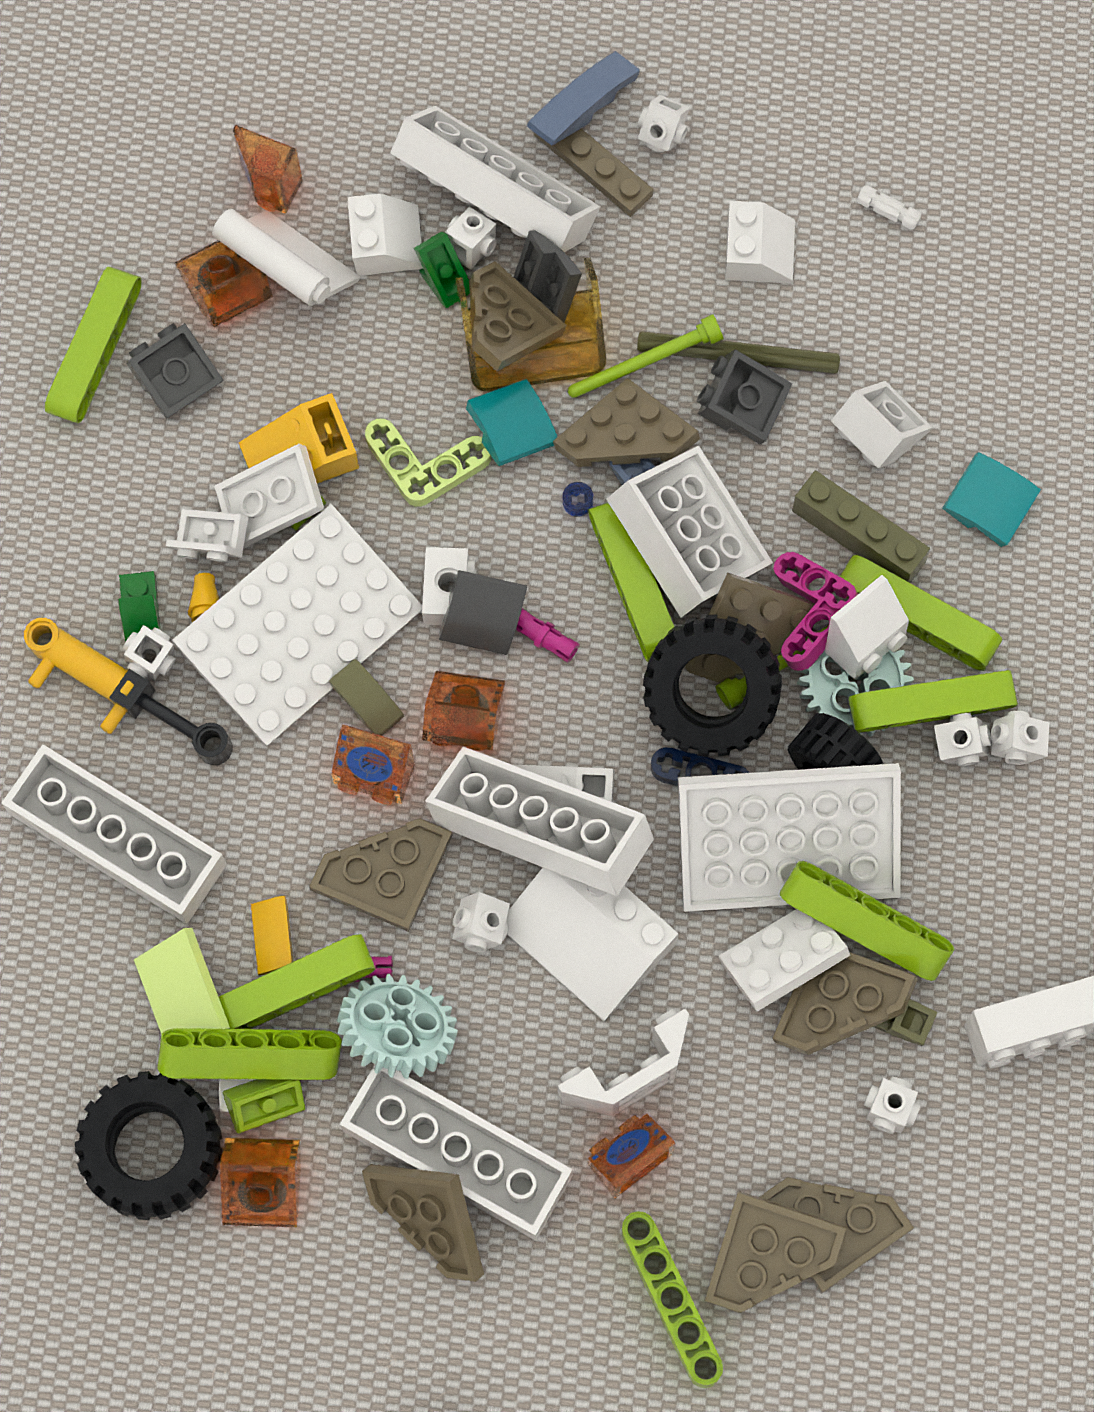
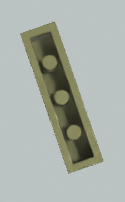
M815 470L795 495L792 512L855 555L870 560L907 582L911 583L926 563L930 547Z

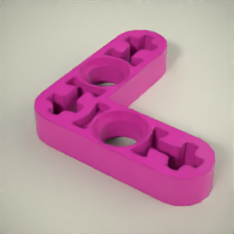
M786 552L780 555L774 563L773 569L778 580L786 588L815 604L784 641L781 648L782 656L787 665L793 670L803 671L815 663L826 647L829 626L822 632H813L814 624L820 620L830 621L831 617L856 597L858 593L850 582L798 553ZM796 567L799 573L801 574V577L799 578L798 574L790 570L785 572L786 569H794ZM817 578L825 579V584L822 588L815 591L808 589L813 580ZM834 591L836 595H838L839 597L844 599L849 597V599L846 602L844 600H840L839 602H837L835 596L832 593ZM796 650L799 651V652L805 650V652H804L802 655H800V654H795V655H793V653H794Z

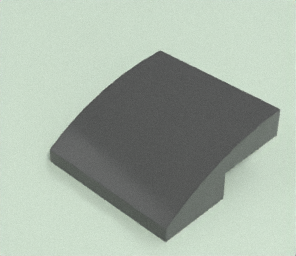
M535 230L529 231L514 278L565 323L582 273L575 263L551 240Z
M458 570L449 595V606L439 631V640L507 655L519 621L527 585Z

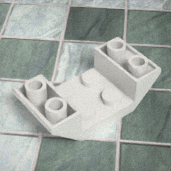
M686 1008L676 1013L675 1009H672L656 1019L658 1025L653 1028L652 1043L659 1053L643 1061L640 1064L641 1070L630 1077L627 1073L616 1077L608 1083L610 1089L605 1092L590 1066L584 1070L576 1067L560 1078L563 1082L558 1085V1099L561 1104L613 1117L674 1080L689 1019V1013Z

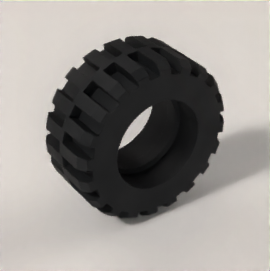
M717 614L706 615L704 619L694 617L686 620L685 624L681 626L676 625L668 631L664 639H661L655 647L647 664L643 679V686L645 687L644 704L645 707H649L651 712L649 718L654 726L659 725L662 729L661 735L668 742L673 739L679 743L678 749L687 752L690 748L698 751L697 756L708 757L709 753H718L719 757L730 755L731 750L737 749L740 752L748 748L750 742L754 739L758 740L765 733L767 726L772 723L781 696L782 675L779 671L780 663L777 655H773L770 649L771 644L765 637L760 638L756 634L757 629L750 624L744 626L737 623V618L730 616L727 619H720ZM703 654H718L731 659L742 669L746 678L747 690L743 702L734 712L718 717L706 716L694 711L686 704L680 694L679 679L683 668L693 658Z
M150 1071L138 1072V1077L130 1078L128 1075L117 1078V1085L112 1088L108 1085L104 1086L98 1091L102 1096L95 1103L91 1100L84 1109L88 1113L85 1120H79L76 1131L80 1136L79 1141H75V1153L79 1156L80 1162L77 1163L80 1174L85 1178L86 1185L107 1206L127 1217L131 1215L140 1220H150V1217H158L161 1220L171 1217V1213L177 1210L181 1212L191 1208L190 1202L196 1197L201 1200L208 1192L205 1189L209 1181L214 1182L219 1172L216 1167L218 1161H222L223 1149L220 1147L222 1134L215 1114L200 1093L196 1092L190 1084L182 1079L178 1081L174 1078L163 1076L161 1073L158 1076L152 1075ZM150 1112L166 1114L178 1123L183 1133L184 1147L178 1162L169 1172L156 1179L139 1180L129 1176L121 1169L115 1155L116 1142L120 1132L126 1124L139 1115Z

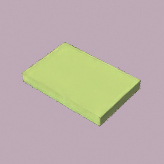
M183 928L134 959L161 1035L164 1031L174 1028L230 1029L193 928Z

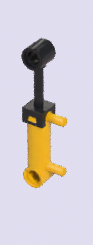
M36 618L26 626L24 630L26 645L34 655L42 659L28 679V683L33 687L40 688L54 667H57L113 702V708L100 725L101 729L106 733L112 734L126 713L136 719L144 709L192 739L195 751L205 763L220 765L230 758L233 744L225 729L220 725L205 723L198 727L151 698L156 690L149 680L131 669L126 670L59 628L52 620ZM45 633L52 634L51 641L48 644L37 645L41 635ZM217 737L221 739L220 746L216 750H204L205 743L210 738Z

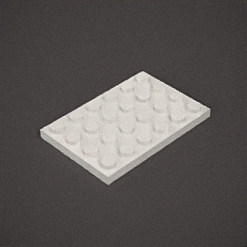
M330 504L172 640V643L263 745L268 747L333 690L329 683L332 677L355 658L360 664L365 662L422 612V604L336 508Z
M899 763L678 777L684 912L789 905L780 896V890L799 861L813 864L875 899L901 898V770Z

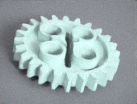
M824 650L811 667L800 671L806 675L799 677L797 681L798 685L807 687L799 695L800 699L811 700L805 709L806 712L817 710L819 713L834 716L854 728L850 708H841L837 704L835 697L838 695L849 697L869 692V688L872 686L888 689L910 685L914 677L904 675V673L909 670L911 663H900V659L905 651L892 652L890 650L882 657L880 664L871 673L864 672L855 679H861L862 681L858 687L856 682H849L851 676L841 666H839L841 669L840 675H832L827 672L825 664L836 662ZM869 731L866 733L869 737H872L875 731Z
M387 974L385 982H381L377 976L372 977L370 985L361 980L358 989L351 987L348 997L343 998L337 1022L340 1024L337 1032L344 1035L342 1045L352 1046L351 1057L363 1056L362 1066L372 1062L375 1064L374 1073H379L382 1068H386L391 1078L395 1075L396 1070L401 1071L405 1079H408L411 1070H414L419 1077L423 1076L425 1067L434 1072L437 1064H444L447 1055H451L458 1032L454 1028L457 1019L450 1017L452 1007L441 1006L444 996L432 997L433 987L429 986L424 990L420 989V980L418 979L412 985L407 984L405 975L400 977L399 982H394L390 974Z

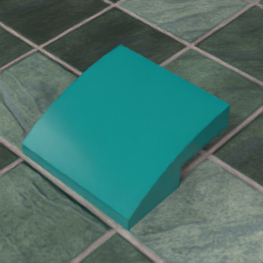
M527 379L467 400L466 410L482 431V444L498 466L554 446L553 440L557 438V434L541 400Z
M978 452L974 455L942 509L968 529L976 527L1000 547L1008 545L1041 489L1004 464Z

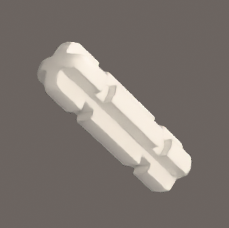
M868 185L861 189L857 199L859 204L867 208L870 206L874 207L873 211L896 223L898 220L902 221L901 225L910 230H914L921 218L920 211L912 207L906 209L904 208L906 204L884 193L879 195L876 193V189Z

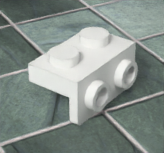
M182 509L177 540L167 539L166 547L177 550L178 557L187 559H198V554H206V559L217 562H227L228 557L242 558L248 516L235 513Z

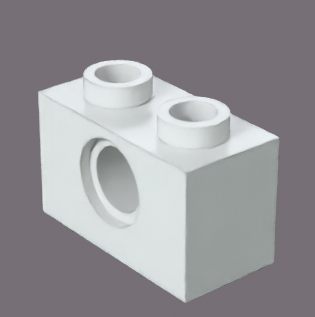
M426 547L422 603L424 625H442L449 606L450 592H445L440 587L446 582H454L458 570L475 574V561H469L467 548Z

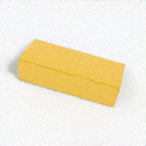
M284 895L251 904L258 975H266L294 962L287 899Z

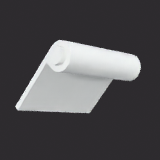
M228 209L219 217L213 227L212 236L309 306L316 303L321 304L326 298L359 282L360 276L268 210L246 219L235 210Z

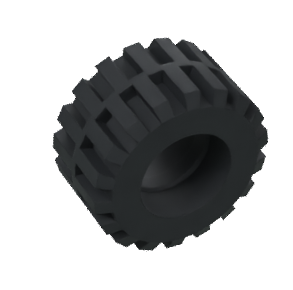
M816 713L789 744L787 749L798 770L884 764L876 749L864 736L844 721L825 713Z

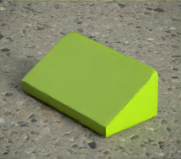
M256 1079L223 1091L228 1112L238 1134L306 1110L300 1080Z

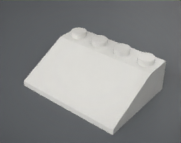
M699 445L628 480L606 499L681 618L714 600L727 572L747 579L773 563Z
M542 868L512 905L506 920L508 925L506 935L603 1022L613 1014L678 942L679 935L627 887L624 886L618 896H615L546 868Z

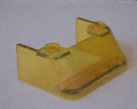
M591 258L584 259L587 290L575 292L565 320L567 327L563 335L499 371L492 368L473 350L471 308H468L462 277L455 278L471 381L477 389L491 392L525 379L531 385L582 378L597 374L604 369L607 358L598 279Z

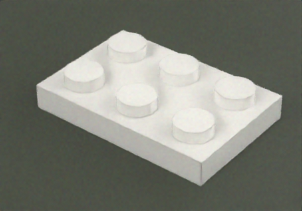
M297 444L214 486L222 512L248 516L243 549L324 510L306 446L302 444Z
M795 909L720 954L719 959L750 1004L758 1012L850 956L848 947L834 929Z

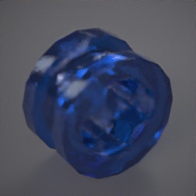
M573 482L565 487L563 491V507L565 511L574 517L587 515L588 509L593 507L592 489L583 482ZM580 493L584 494V504L582 502H578L576 505L572 504L571 495L577 497Z

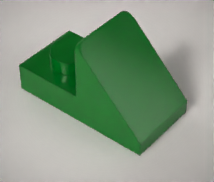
M441 231L413 248L423 269L419 270L421 276L445 308L450 307L470 294L469 279L446 233Z
M155 572L119 575L121 598L118 599L125 642L133 632L138 633L143 625L150 630H153L154 627L160 629Z

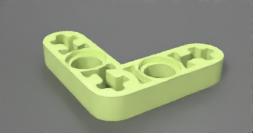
M375 419L365 429V438L369 449L403 498L415 507H421L432 502L485 469L491 461V455L482 444V437L472 436L422 466L389 420ZM378 430L382 434L386 433L388 444L391 446L387 451L382 440L379 438L375 439V432ZM470 449L482 450V458L470 457ZM403 455L409 459V464L405 469L396 470L390 466L391 459L394 456ZM457 456L461 457V461L465 460L466 469L462 468V464ZM444 464H451L457 469V472L452 478L444 479L438 475V468ZM428 474H432L433 481L437 487L433 486L432 481L429 482ZM415 483L419 487L425 485L424 494L419 495L417 492L411 494L412 485Z

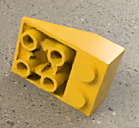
M333 393L296 406L238 442L248 469L297 444L306 446L317 484L359 469L356 450Z

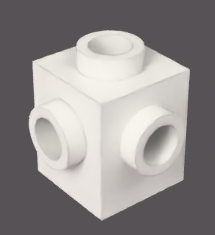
M657 96L650 102L648 109L644 108L640 115L637 126L641 128L638 139L646 142L648 148L658 152L669 151L677 143L682 144L688 131V125L684 123L690 107L665 96Z
M470 206L461 216L456 215L451 220L445 233L448 235L461 264L472 269L483 256L488 257L497 245V239H495L497 223Z
M144 625L138 633L133 632L123 646V650H125L124 659L129 664L127 670L131 669L144 678L148 676L154 681L159 674L165 676L176 660L172 656L174 653V645L171 643L172 638L158 628L154 627L153 630H150ZM148 651H152L157 655L155 660L150 663L143 659V655Z
M1010 711L1007 716L993 720V727L990 733L992 741L991 755L1005 758V762L1012 765H1023L1048 757L1049 722L1031 718L1029 713L1025 711Z
M971 713L950 716V722L934 725L940 761L946 764L958 761V766H969L980 763L979 757L988 756L987 746L992 745L988 724L983 725L982 720L977 717L972 718ZM967 735V741L962 744V739Z
M481 892L461 898L460 907L453 918V925L455 927L453 940L464 943L466 949L479 953L501 945L508 931L506 920L510 903Z
M891 1077L888 1080L883 1078L879 1087L872 1085L864 1104V1106L870 1108L866 1120L873 1122V1126L883 1132L893 1134L895 1131L901 1133L906 1123L913 1126L921 1107L920 1104L915 1103L918 1092L912 1090V1084L903 1079ZM888 1098L901 1102V1106L899 1108L890 1107Z

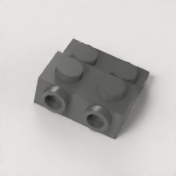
M173 323L157 334L160 340L151 346L144 342L129 352L132 358L126 363L166 419L224 381L185 323L178 328Z
M735 349L724 357L722 355L719 356L713 364L711 374L715 375L711 386L708 384L704 386L697 398V402L701 404L698 414L724 430L733 428L758 444L766 442L793 383Z

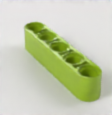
M109 266L103 271L48 392L45 402L46 413L78 424L81 423L138 299L142 285L141 277Z
M605 503L588 509L589 518L643 656L648 663L657 644L661 639H664L668 631L674 628V625L652 571L610 504Z
M853 555L839 577L850 582L858 594L883 575L891 585L909 619L908 633L973 669L979 671L986 669L1002 642V637L995 630L862 556Z
M1011 670L875 690L848 697L854 729L859 733L950 719V716L962 713L976 715L1018 706Z
M799 861L780 890L782 899L792 907L923 979L936 980L954 952L952 943L942 935L808 862Z
M356 934L341 939L218 997L230 1029H252L371 974L376 968L362 934Z
M174 1028L164 1031L161 1035L157 1069L163 1076L175 1079L327 1080L335 1077L337 1074L342 1039L336 1033L326 1030Z
M636 1211L630 1213L622 1224L621 1235L625 1246L689 1379L698 1387H712L718 1382L723 1372L721 1358L654 1220L645 1212ZM639 1221L647 1225L649 1234L646 1238L635 1240L628 1234L627 1229L633 1222ZM656 1255L665 1261L666 1268L662 1273L655 1275L645 1269L644 1262L649 1256ZM667 1290H675L681 1295L682 1304L676 1309H668L662 1304L661 1295ZM690 1324L696 1327L699 1333L698 1341L693 1344L681 1342L677 1333L682 1325ZM701 1359L712 1361L716 1368L715 1376L707 1380L698 1377L694 1369L697 1361Z

